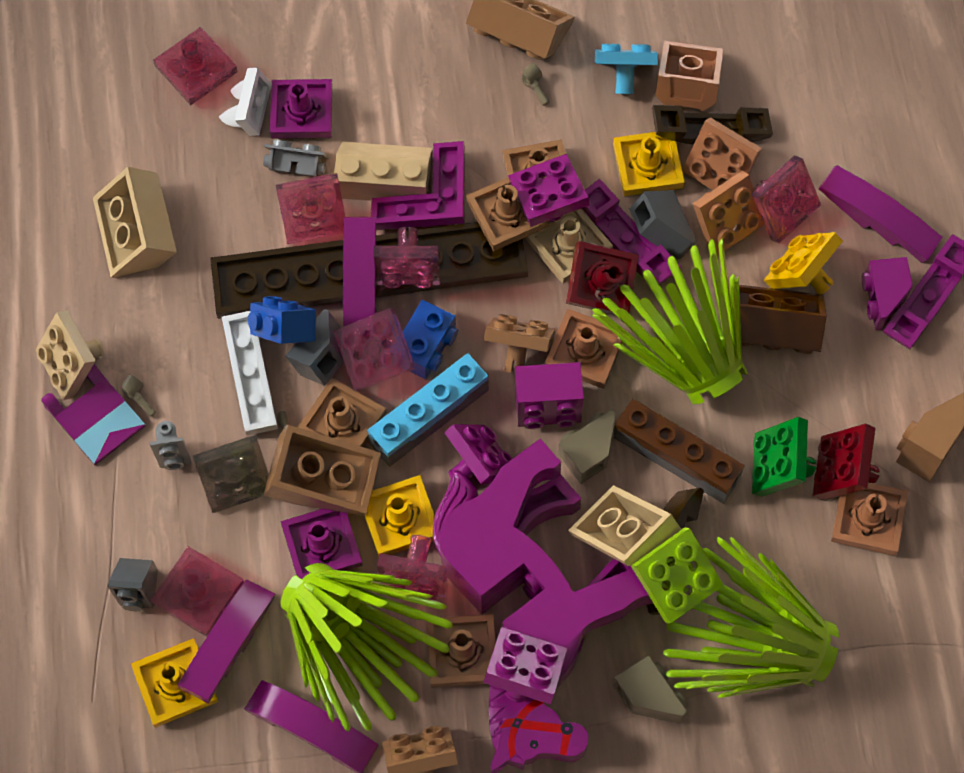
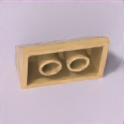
M342 142L336 154L333 177L336 198L372 201V198L428 194L433 148Z
M126 167L93 197L108 268L112 278L159 268L177 253L158 173Z
M613 485L568 531L579 540L619 562L631 566L679 532L681 528L672 514Z

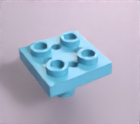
M602 44L601 49H595V63L614 64L613 66H616V94H634V68L638 65H658V52L651 50V46L648 44H632L631 50H621L620 44Z

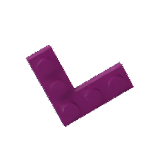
M464 141L433 143V191L431 194L372 198L371 217H376V230L465 224Z

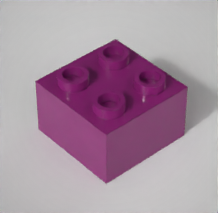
M581 362L515 366V398L518 427L525 426L527 429H539L544 425L557 424L559 427H571L576 423H582L584 396Z

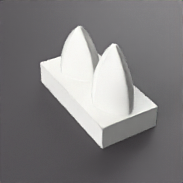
M258 67L247 68L245 79L230 90L232 95L239 99V104L231 107L219 116L223 123L232 127L242 128L249 136L260 135L272 83Z

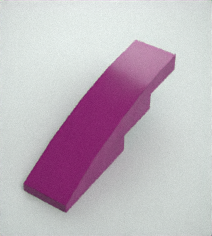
M838 165L833 167L818 188L863 229L870 226L892 246L899 243L921 263L928 260L943 238L922 219L892 197Z
M344 217V349H375L376 217Z
M246 579L196 653L178 683V688L209 704L223 678L228 676L240 653L245 651L276 594Z

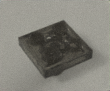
M256 434L193 455L212 513L265 496L264 491L269 473Z

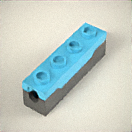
M467 353L367 430L369 444L376 452L381 453L380 457L389 467L489 391L487 373Z

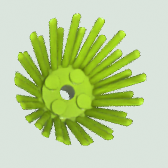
M711 239L708 244L709 262L722 331L697 246H692L690 250L695 267L691 270V277L702 308L700 311L696 307L674 256H670L667 262L679 291L674 283H669L666 290L680 317L650 270L643 272L644 279L673 324V329L648 298L640 300L628 285L623 284L620 286L621 292L664 344L657 337H652L626 310L620 309L611 299L603 298L602 300L661 359L600 309H592L595 313L592 316L615 333L623 343L638 355L619 343L613 344L617 349L679 390L685 392L693 405L704 403L700 395L701 393L707 391L713 398H716L739 384L743 380L741 374H748L742 363L739 276L735 279V275L732 274L728 282L723 239L718 244L722 277L715 242Z
M717 537L718 544L744 566L743 574L708 548H703L707 558L728 573L730 579L765 605L724 585L716 591L720 593L716 598L717 602L754 621L701 601L692 609L734 624V626L709 620L707 627L711 630L676 622L667 623L666 628L671 632L758 652L707 646L702 648L701 651L666 649L663 651V654L669 658L770 668L669 670L666 673L668 677H702V681L679 682L674 685V688H708L707 691L711 693L728 691L719 694L717 697L724 698L800 683L815 687L812 680L823 682L833 669L839 648L830 645L831 635L839 638L836 624L822 619L771 558L769 562L763 554H758L760 561L773 575L734 538L730 537V541L738 551L724 539Z
M323 563L308 565L305 569L310 573L303 579H300L297 575L293 576L285 587L280 602L281 608L287 612L284 615L290 621L305 688L310 683L313 697L317 702L321 695L332 723L334 722L335 715L331 704L334 705L342 726L346 731H350L349 720L330 680L328 664L361 724L367 731L372 730V723L359 702L360 694L337 657L336 653H338L384 715L391 721L395 720L397 717L395 711L377 689L382 686L381 678L358 651L412 702L419 700L418 693L374 651L396 668L402 666V660L394 653L428 677L438 676V672L369 622L409 644H415L419 640L443 653H448L450 648L446 643L375 607L385 608L409 618L424 620L447 629L452 628L453 624L446 619L371 592L439 610L446 609L447 606L443 603L429 600L432 597L429 594L374 583L382 582L406 586L413 583L410 580L394 578L395 576L334 570L329 565Z

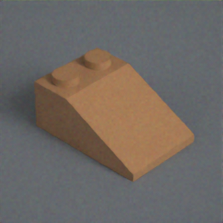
M964 392L924 413L918 423L913 420L911 421L896 448L901 451L896 461L898 464L930 483L964 430Z
M288 424L279 435L264 495L295 505L365 516L381 453Z

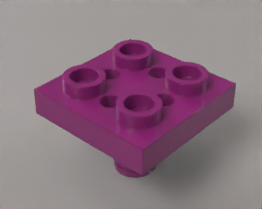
M332 79L272 80L271 138H332ZM303 121L305 122V124H304L303 126H299V125H298V122H299L300 124H302Z
M567 154L508 175L510 185L517 189V200L530 227L549 220L551 222L558 221L563 215L590 205L588 196Z
M453 424L444 432L463 458L453 469L449 470L450 478L455 470H460L468 479L475 475L481 484H491L500 468L513 459L509 453L502 450L496 442V434L488 426Z
M319 509L280 521L296 575L300 579H303L310 573L305 567L310 564L323 563L322 558H324V561L331 558L329 563L323 564L329 565L334 570L348 571L363 566L347 513ZM307 546H309L310 551L308 553H303L301 551L302 548L304 549V551H306Z
M501 627L483 683L506 690L507 698L513 702H524L529 697L551 705L567 648Z

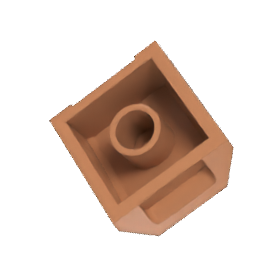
M664 41L656 97L664 105L696 108L702 112L715 105L723 49Z

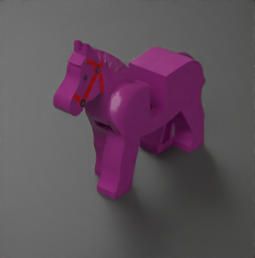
M540 438L501 467L492 483L479 496L476 487L462 471L455 470L452 473L448 490L435 514L433 538L441 557V564L446 577L481 614L485 613L521 584H525L522 588L530 601L502 622V627L567 648L557 689L574 669L585 638L590 631L622 619L640 606L654 603L632 567L614 558L585 588L573 592L551 558L527 536L539 524L555 517L573 515L581 508V497L561 475V461ZM545 480H549L548 482L544 483L543 485H541V486H539V487H537V488H534L538 483H540V482H542V481H545ZM490 685L489 729L495 749L491 762V773H498L507 765L524 770L525 765L532 764L539 759H553L572 763L580 760L585 755L589 735L583 726L574 722L563 723L559 715L546 706L544 702L529 697L524 702H513L507 698L506 690Z

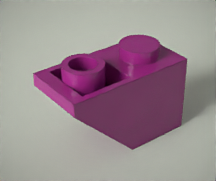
M907 257L870 260L866 272L862 273L863 291H868L870 300L867 302V315L869 320L874 321L875 331L882 330L908 298L913 284Z

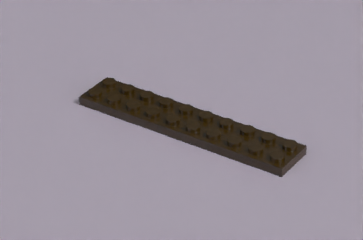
M478 222L376 235V297L528 277L523 239L493 251ZM517 223V225H515V226H514V225H511V226L514 227V228H516V227L519 226V224ZM344 240L211 257L217 318L221 319L223 316L250 311L251 303L263 302V297L267 296L282 297V301H297L298 305L305 307L343 302Z

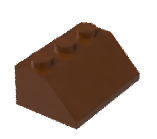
M739 285L741 346H748L751 343L762 345L770 350H779L781 347L792 348L796 352L810 354L813 351L821 352L827 318L823 294Z

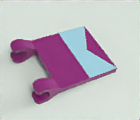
M94 364L86 376L94 387L66 409L63 408L52 393L46 394L42 397L41 401L46 410L57 420L90 461L97 465L146 425Z

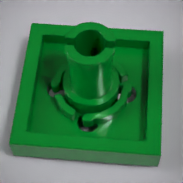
M796 417L755 433L753 443L752 494L764 497L804 483L806 478L814 474L816 466L807 464H816V460L813 457H807L808 420Z

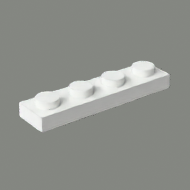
M250 311L222 317L246 436L278 429L259 337L250 334L248 325Z

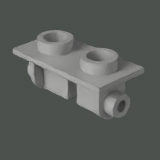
M274 140L273 145L264 144V147L270 150V155L265 154L263 166L269 167L271 171L291 173L292 162H297L296 174L318 177V175H324L326 164L321 162V157L329 158V155L321 152L320 146L303 144V149L291 148V142Z
M170 421L159 423L156 427L157 441L150 442V447L159 467L176 470L184 467L185 464H192L183 437L177 438L175 425Z

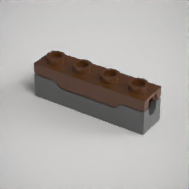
M633 398L615 423L613 438L694 487L702 488L704 493L723 504L741 479L744 464Z

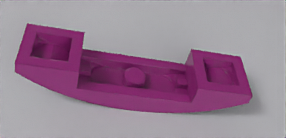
M600 178L585 189L590 205L582 208V210L610 241L613 249L638 254L636 272L642 277L645 270H650L659 285L670 278L673 274L667 261L671 255L661 244L657 247L640 235L635 222L619 206L620 200Z
M954 234L950 236L914 291L883 331L884 334L909 350L913 347L964 275V240Z
M261 680L244 708L245 711L272 726L276 725L325 752L333 760L356 773L364 772L379 746L372 739L353 727L350 728L349 732L346 731L340 719L336 717L332 723L328 713L321 708Z

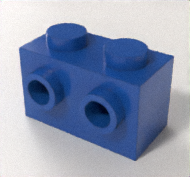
M276 296L263 297V302L250 304L248 325L251 335L280 344L315 341L316 309L298 305L297 301H282V297Z
M421 300L391 350L393 364L426 380L431 370L436 372L443 359L441 353L446 345L451 346L457 337L456 316Z

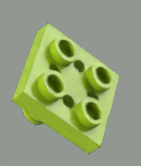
M686 527L631 565L663 620L669 624L724 586L691 529ZM694 561L696 567L691 571L689 568H693V564L690 562ZM689 585L691 591L689 594L686 595L685 592H688L689 590L688 588H686V586Z

